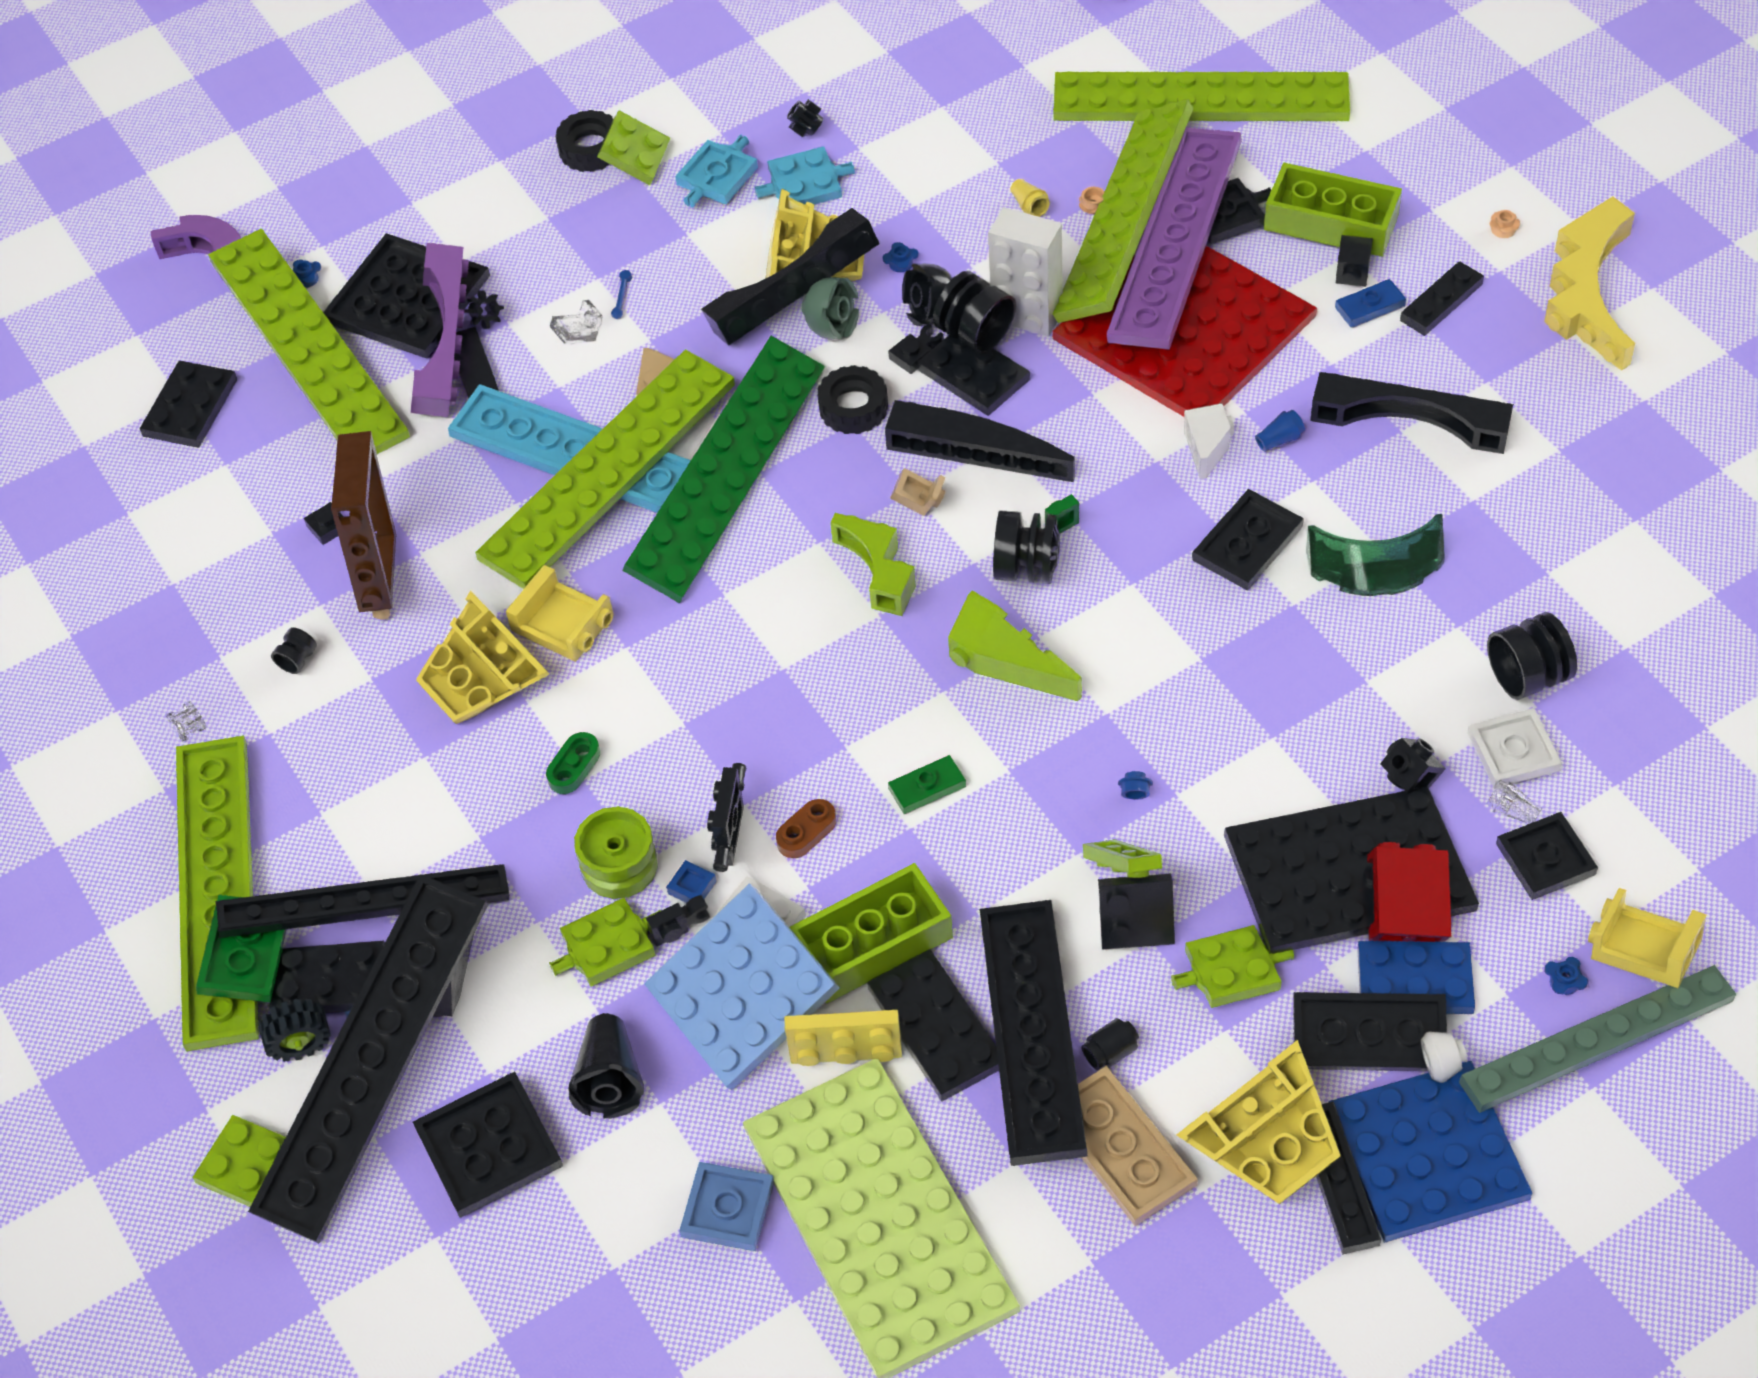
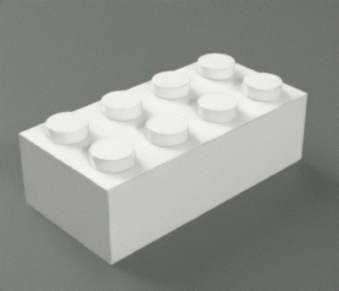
M1002 207L988 232L990 286H996L1015 298L1017 307L1011 324L1012 327L1049 337L1057 323L1053 316V311L1059 302L1060 295L1063 293L1062 223Z

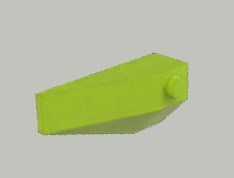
M972 590L968 594L948 636L949 657L956 665L966 667L976 674L1078 702L1082 698V677L1051 650L1042 652L1031 639L1032 634L1025 628L1019 632L1005 620L1008 614L1002 608Z

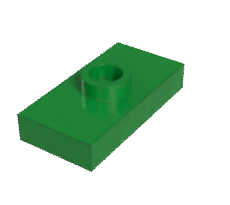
M950 755L888 782V790L904 815L966 787V779Z

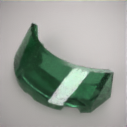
M1435 514L1422 527L1408 534L1385 540L1349 539L1326 532L1315 525H1309L1305 550L1310 575L1319 582L1327 580L1339 585V591L1360 596L1394 595L1413 589L1423 584L1425 577L1434 570L1438 571L1444 564L1443 515Z

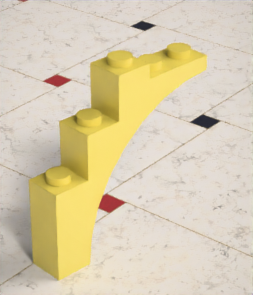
M1612 196L1558 231L1555 253L1562 260L1553 265L1549 285L1557 295L1548 300L1544 323L1566 340L1576 334L1584 343L1600 353L1606 361L1611 362L1622 371L1631 364L1635 342L1618 327L1607 311L1600 294L1598 272L1603 261L1614 247L1630 236L1635 212Z

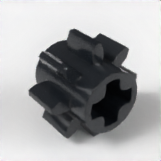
M807 99L805 104L798 100L788 112L787 119L791 121L788 127L801 137L804 136L805 132L810 136L813 135L823 122V117L819 115L822 108Z
M479 290L477 293L478 298H466L470 304L468 309L464 310V313L469 314L472 318L470 325H477L481 321L483 329H490V321L501 322L498 315L500 310L504 309V306L497 303V294H491L487 298L485 290ZM481 304H486L484 308L487 312L486 315H481L483 313V309L480 307Z

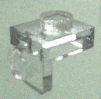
M585 299L581 302L578 314L552 316L549 327L564 345L596 341L603 315L589 299Z

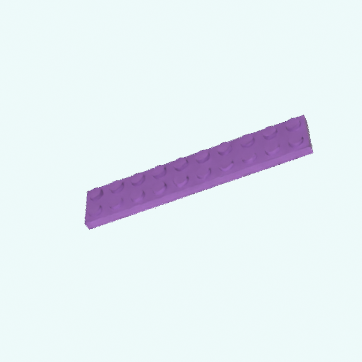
M1185 128L1150 214L1108 328V343L1170 349L1242 143L1241 132Z

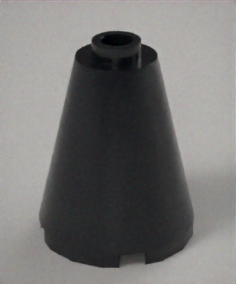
M603 1013L594 1016L588 1022L568 1086L569 1100L573 1107L584 1115L591 1116L592 1111L603 1113V1118L624 1116L639 1106L640 1098L644 1094V1083L624 1022L613 1014Z

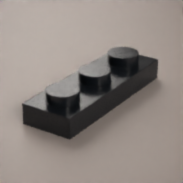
M1458 261L1401 312L1400 321L1426 336L1483 285L1484 275Z

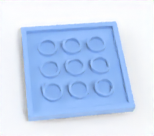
M750 883L644 983L722 1083L730 1090H733L786 1040L785 1016L812 1015L840 989L760 892Z

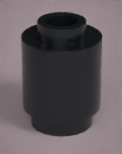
M1115 1018L1088 1036L1087 1042L1081 1046V1049L1088 1063L1095 1070L1099 1071L1105 1066L1108 1068L1112 1067L1137 1050L1139 1035L1129 1021L1123 1022L1121 1019Z

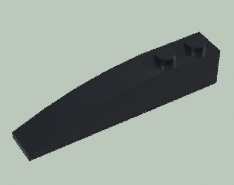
M895 400L885 426L886 450L1074 483L1075 456L1033 435L987 418L943 407L938 408L914 402Z

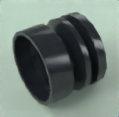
M969 270L962 271L952 278L940 294L934 308V326L954 339L959 338L961 343L980 355L986 354L1002 341L1010 329L1015 317L1016 300L998 287L990 286L989 282Z
M1000 510L997 516L994 538V580L1016 581L1020 568L1027 567L1029 583H1034L1037 568H1042V584H1051L1053 573L1058 566L1060 553V533L1057 525V514H1048L1045 528H1041L1040 513H1034L1030 527H1024L1022 512Z
M1545 611L1533 618L1525 619L1520 623V626L1510 625L1491 633L1488 637L1487 654L1493 673L1503 690L1515 700H1521L1543 690L1544 686L1550 688L1560 682L1568 681L1575 677L1578 670L1577 656L1570 635L1562 622L1552 613Z

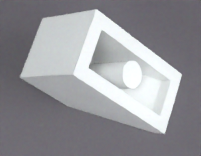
M1223 404L1184 411V434L1200 480L1206 479L1229 450L1230 435L1235 433L1232 416H1226Z

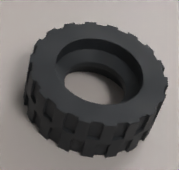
M588 110L579 111L576 114L569 115L567 119H563L560 122V126L556 129L557 134H555L558 153L562 163L565 166L568 165L572 170H579V172H595V170H602L606 166L611 165L598 158L597 155L611 126L613 116L605 114L603 111ZM598 135L603 137V141L593 146L582 147L575 145V141L584 136Z
M857 365L839 367L838 370L829 372V375L821 380V385L818 386L817 397L820 417L824 420V424L827 427L830 426L836 432L840 431L843 434L868 432L873 427L879 426L882 419H885L887 415V386L884 383L883 377L879 376L875 370L868 369V367H858ZM853 391L863 392L869 398L865 405L857 408L841 407L837 402L840 395Z

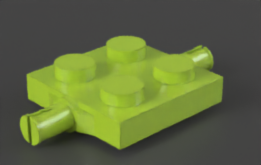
M622 898L560 927L561 935L567 944L568 954L549 962L552 972L557 976L575 967L576 970L585 976L588 984L592 987L656 956L647 933L649 930L646 918L649 916L641 919L633 913L626 899Z
M1255 925L1186 942L1185 953L1191 964V971L1171 975V982L1175 990L1196 985L1205 994L1210 1007L1214 1008L1281 990L1282 981L1274 964L1294 960V952L1289 950L1269 954Z

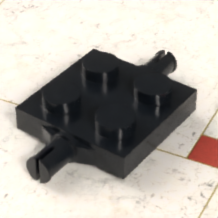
M1239 177L1229 180L1208 237V242L1214 244L1264 226L1265 214L1259 207V204L1267 201L1272 189L1268 187L1254 193L1244 186Z
M733 763L732 768L723 767L721 781L716 780L714 783L713 800L716 802L715 810L709 811L707 829L708 832H712L711 849L716 851L713 869L718 872L727 871V867L733 866L744 810L742 791L745 786L743 782L747 768L743 763Z

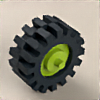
M294 999L293 1004L290 1005L286 1001L281 1003L282 1007L279 1009L274 1006L269 1009L271 1014L264 1013L262 1020H259L258 1023L264 1051L268 1057L272 1056L273 1060L276 1061L281 1057L283 1062L290 1061L291 1057H295V1060H301V1055L304 1054L310 1057L314 1055L313 1050L321 1051L324 1048L323 1044H328L330 1041L329 1037H331L323 1006L317 1001L312 1003L311 999H306L303 1003H301L300 999Z

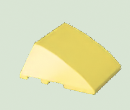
M781 189L770 237L765 278L772 276L799 258L814 244L826 225L838 216L833 214L828 217L814 210V204L807 201L804 205L790 198V192ZM864 255L831 277L848 278L852 282L860 280L863 273Z
M471 590L465 598L467 604L458 618L454 617L451 621L450 626L452 629L444 642L437 644L416 678L420 686L455 724L477 716L506 697L550 675L542 664Z
M1298 1040L1268 1062V1066L1210 1112H1204L1176 1134L1179 1138L1279 1205L1341 1157Z

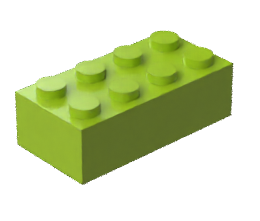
M1283 162L1266 202L1264 230L1340 247L1342 235L1373 238L1371 255L1383 257L1399 216L1402 188Z
M916 863L789 927L840 987L825 1002L826 1004L859 988L868 981L917 955L953 938L952 916Z

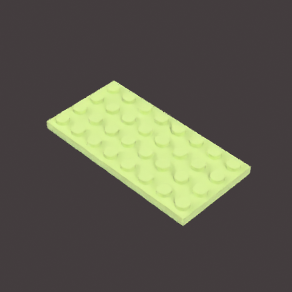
M873 1059L743 1121L744 1130L767 1173L773 1175L774 1186L876 1378H891L1020 1312L1019 1303L879 1059Z

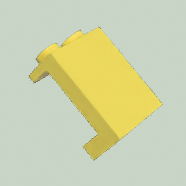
M546 565L538 571L506 610L512 632L574 662L584 652L590 650L594 639L602 629H606L610 625L614 616L609 596L602 594L597 601L559 583L555 569Z
M1619 888L1613 900L1606 899L1601 912V922L1595 921L1591 927L1588 942L1593 944L1591 959L1679 988L1702 942L1707 914L1692 910L1686 923L1683 924L1626 905L1627 890Z

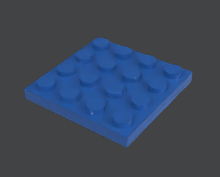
M1472 1060L1462 1063V1070L1444 1083L1433 1080L1429 1073H1425L1328 1101V1103L1334 1101L1373 1217L1384 1243L1531 1200L1533 1194L1494 1108L1492 1107L1479 1113L1459 1083L1462 1074L1475 1069Z

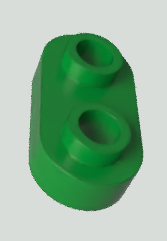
M578 732L571 735L563 744L546 769V778L552 791L559 794H568L578 789L600 757L599 743L593 734ZM582 752H588L586 755H579Z

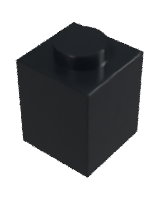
M1341 236L1336 284L1367 286L1373 238Z

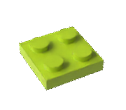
M618 110L597 157L650 185L671 138Z
M232 1114L192 1178L197 1185L250 1207L286 1137Z

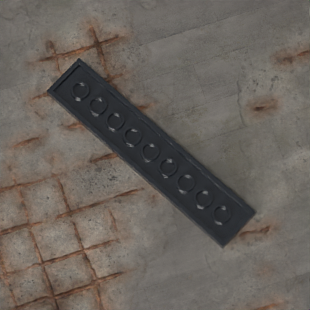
M422 874L419 875L248 1210L249 1213L317 1244L320 1243L488 907L486 901Z

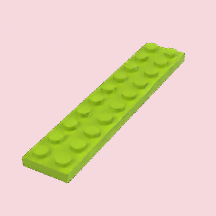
M1055 72L1053 121H1135L1137 114L1145 109L1152 110L1163 107L1171 102L1178 103L1189 100L1193 107L1189 121L1350 120L1348 72Z
M1189 100L1178 103L1171 102L1163 107L1152 110L1145 109L1137 114L1102 198L1104 200L1098 205L1064 285L1063 293L1060 295L1059 302L1053 311V316L1058 323L1112 310L1192 114L1193 107Z
M262 228L208 254L210 263L336 440L339 434L371 431L376 453L379 454L410 438L408 428Z
M685 349L475 552L477 560L524 589L544 565L551 567L735 386L734 377Z
M244 735L176 746L182 1045L186 1052L259 1039L258 1001L198 995L196 992V984L218 895L253 896L247 741Z

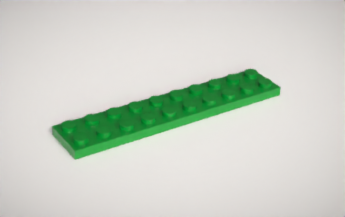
M772 335L769 337L624 564L623 572L678 603L682 601L825 368L824 365Z

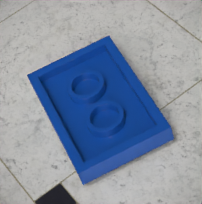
M1358 941L1359 993L1446 994V1014H1474L1475 998L1470 942Z

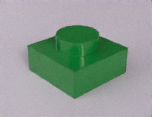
M1072 494L1062 500L1054 501L1045 509V523L1048 514H1057V525L1060 534L1079 523V501Z

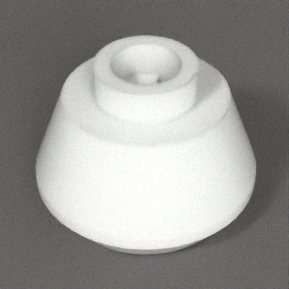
M1426 1032L1422 1037L1421 1048L1424 1060L1433 1080L1444 1083L1462 1070V1062L1467 1061V1054L1461 1039L1455 1040L1451 1033Z

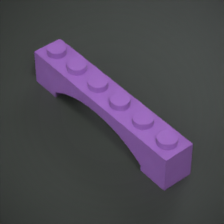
M429 242L426 244L423 285L430 287L438 302L442 316L443 333L439 345L429 362L422 370H414L410 411L413 414L448 417L450 405L456 406L458 387L452 386V379L458 380L460 361L454 360V353H461L462 335H456V329L463 328L464 310L458 309L459 303H465L466 285L461 284V278H467L469 260L463 259L464 247Z

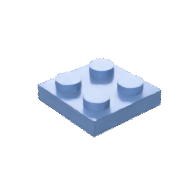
M699 1162L679 1229L681 1238L756 1252L774 1185L773 1175Z

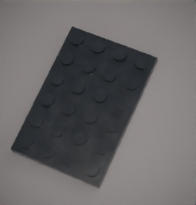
M1428 786L1421 787L1422 789L1411 793L1401 791L1225 827L1224 839L1269 954L1369 934L1368 930L1370 925L1375 922L1373 863L1367 862V855L1378 844L1384 842L1399 843L1400 848H1413L1420 844H1431L1436 846V850H1448L1451 917L1477 911L1479 902Z

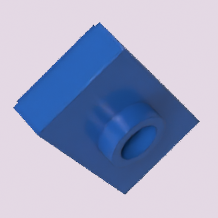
M1387 279L1336 300L1335 309L1350 328H1353L1404 307L1406 298L1391 279Z

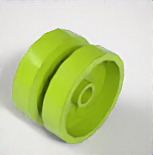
M620 806L608 807L590 814L579 825L574 836L575 854L579 862L582 878L590 890L599 896L611 899L628 898L643 891L653 881L658 868L657 853L653 843L651 828L642 815L629 808Z

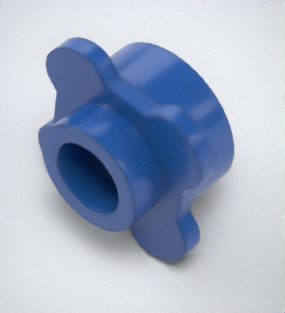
M896 242L892 244V249L882 256V260L885 264H889L891 270L902 273L912 268L913 259H917L919 254L917 249H910L903 243Z
M299 259L293 262V272L305 288H310L318 282L317 272L322 269L318 261L310 263L307 260Z
M1568 957L1563 962L1556 963L1550 961L1545 965L1544 972L1550 976L1549 983L1555 993L1570 995L1577 990H1583L1587 987L1588 979L1582 975L1580 971L1581 963L1577 958ZM1567 973L1570 977H1564L1563 974Z

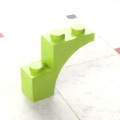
M834 513L830 522L832 542L856 553L867 564L873 575L869 587L871 609L903 616L916 587L913 565L903 561H893L898 551L897 528L885 523H875L859 519L853 515Z

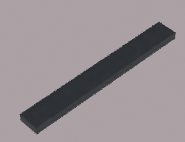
M504 864L422 874L480 898L487 903L509 900V888ZM419 875L216 901L219 937L225 938L399 915Z

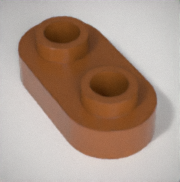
M814 799L802 806L777 830L776 843L779 852L787 858H800L806 855L835 828L837 820L834 806L824 799ZM818 812L823 813V814H821V815H819V816L813 815L814 813H818ZM791 834H798L795 838L788 837Z

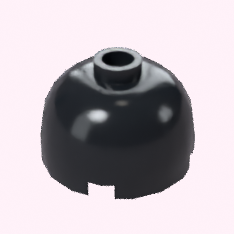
M912 264L913 269L906 270L902 282L903 304H909V309L912 312L906 313L913 325H934L933 314L937 300L953 277L945 268L936 264Z

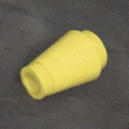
M1017 179L1012 183L1010 191L1024 213L1040 217L1047 212L1050 201L1048 194L1044 190L1023 179Z

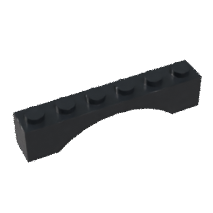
M850 208L829 222L814 244L787 267L757 283L725 292L701 308L713 333L729 346L805 295L813 284L823 278H830L880 243L869 220L855 209Z
M1319 372L1312 400L1310 421L1345 426L1356 421L1377 417L1411 418L1430 423L1450 432L1471 449L1504 454L1514 404Z

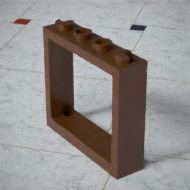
M371 431L339 434L331 510L359 613L392 609L397 534ZM350 511L349 516L340 517L339 512Z

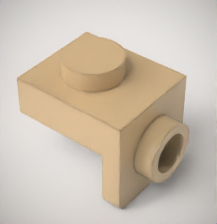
M904 468L898 476L890 499L925 516L932 506L937 508L940 505L946 492L941 489L946 477L939 475L934 482H931Z

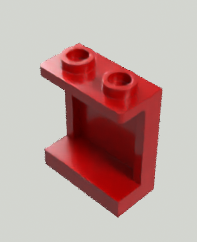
M1395 842L1378 844L1367 855V862L1373 863L1375 922L1370 925L1368 930L1369 941L1445 942L1451 938L1448 850H1436V846L1431 844H1420L1413 848H1400V844Z

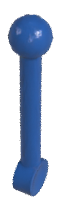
M623 270L619 273L621 285L616 306L611 311V316L614 319H620L623 316L621 307L627 282H630L632 279L629 270Z

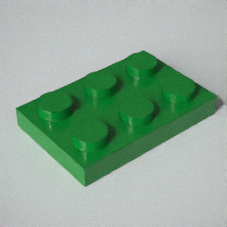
M218 895L217 901L243 897ZM215 906L196 984L197 994L271 1002L287 929L220 938Z

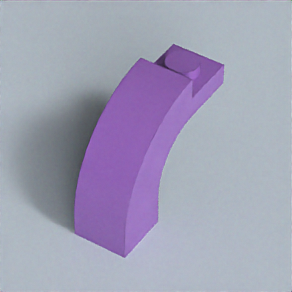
M207 215L179 216L180 225L151 230V240L159 260L190 253L208 255L241 238L237 230L229 223Z

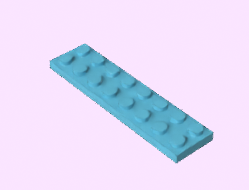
M479 384L447 429L449 437L555 475L603 428ZM667 452L620 499L658 513L691 460Z

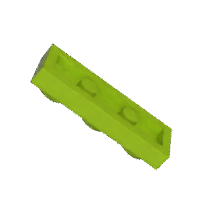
M1112 839L1082 844L1083 858L1096 862L1098 867H1111L1112 872H1126L1127 877L1130 878L1149 876V870L1162 869V856L1160 853Z

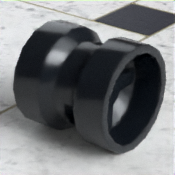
M291 627L283 636L284 642L282 645H277L271 653V659L282 670L291 674H298L305 665L304 659L313 654L317 648V643L307 632Z

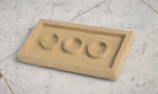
M1107 1066L1078 1083L1088 1157L1081 1158L1134 1226H1137L1198 1185V1178Z

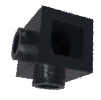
M1401 737V739L1396 740L1388 747L1387 755L1380 762V765L1388 772V780L1396 787L1404 789L1406 793L1422 789L1421 787L1428 786L1430 788L1446 769L1433 755L1435 752L1433 747L1421 738L1409 739Z

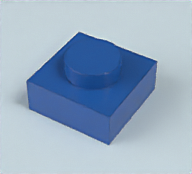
M685 860L666 886L667 893L685 903L698 895H702L705 899L717 882L716 875Z

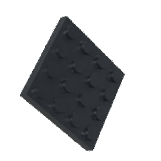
M385 233L323 311L330 323L343 330L427 359L441 340L443 324L440 308L429 286L423 285L426 246ZM469 261L467 278H461V284L466 285L465 303H459L458 309L465 310L469 304L466 298L474 297L490 277L488 267Z

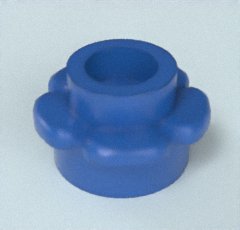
M1140 771L1125 773V778L1118 781V786L1121 788V796L1133 800L1147 798L1150 795V786L1153 785V781L1146 778V774Z

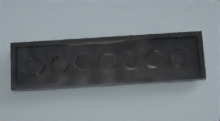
M1052 900L979 909L1011 1166L1088 1157Z

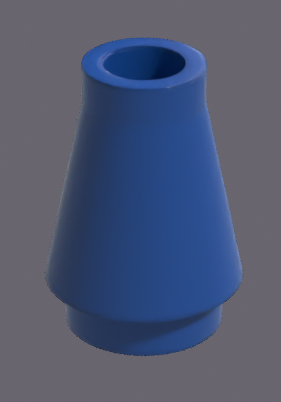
M1294 410L1282 411L1260 433L1255 435V440L1260 449L1266 452L1271 448L1299 439L1300 434L1305 432V426L1300 416Z

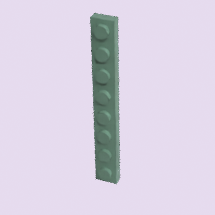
M1713 965L1683 978L1679 988L1667 985L1461 1075L1459 1083L1478 1112L1481 1113L1734 1001L1736 992L1717 967Z

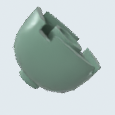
M823 278L813 284L802 302V313L810 330L818 336L827 339L843 340L842 338L850 337L855 330L859 309L854 308L853 298H859L856 287L850 279Z

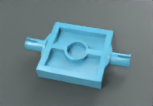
M740 134L732 145L718 144L707 140L675 176L678 186L691 190L684 198V203L688 207L693 208L701 197H708L726 205L758 168L757 159L742 152L745 146L749 144V139L745 135Z
M822 146L767 161L771 183L755 186L754 188L757 199L773 194L779 199L781 189L790 192V198L804 205L807 201L815 205L842 198L838 177L855 174L852 161L835 166L829 160L825 147Z

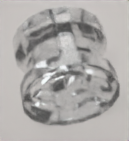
M190 700L183 703L180 710L176 712L170 711L165 714L173 731L183 743L188 741L194 732H202L207 729L204 719Z

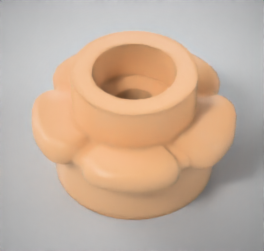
M1095 186L1084 189L1079 198L1080 209L1094 215L1099 203L1104 200L1102 198L1104 190Z
M1501 210L1491 215L1489 225L1495 236L1509 238L1520 227V220L1517 219L1516 214L1512 211Z

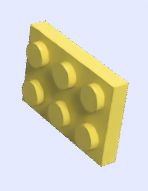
M898 1010L785 1016V1034L791 1064L814 1066L819 1062L851 1064L856 1060L879 1059L880 1062H888L893 1058H902Z

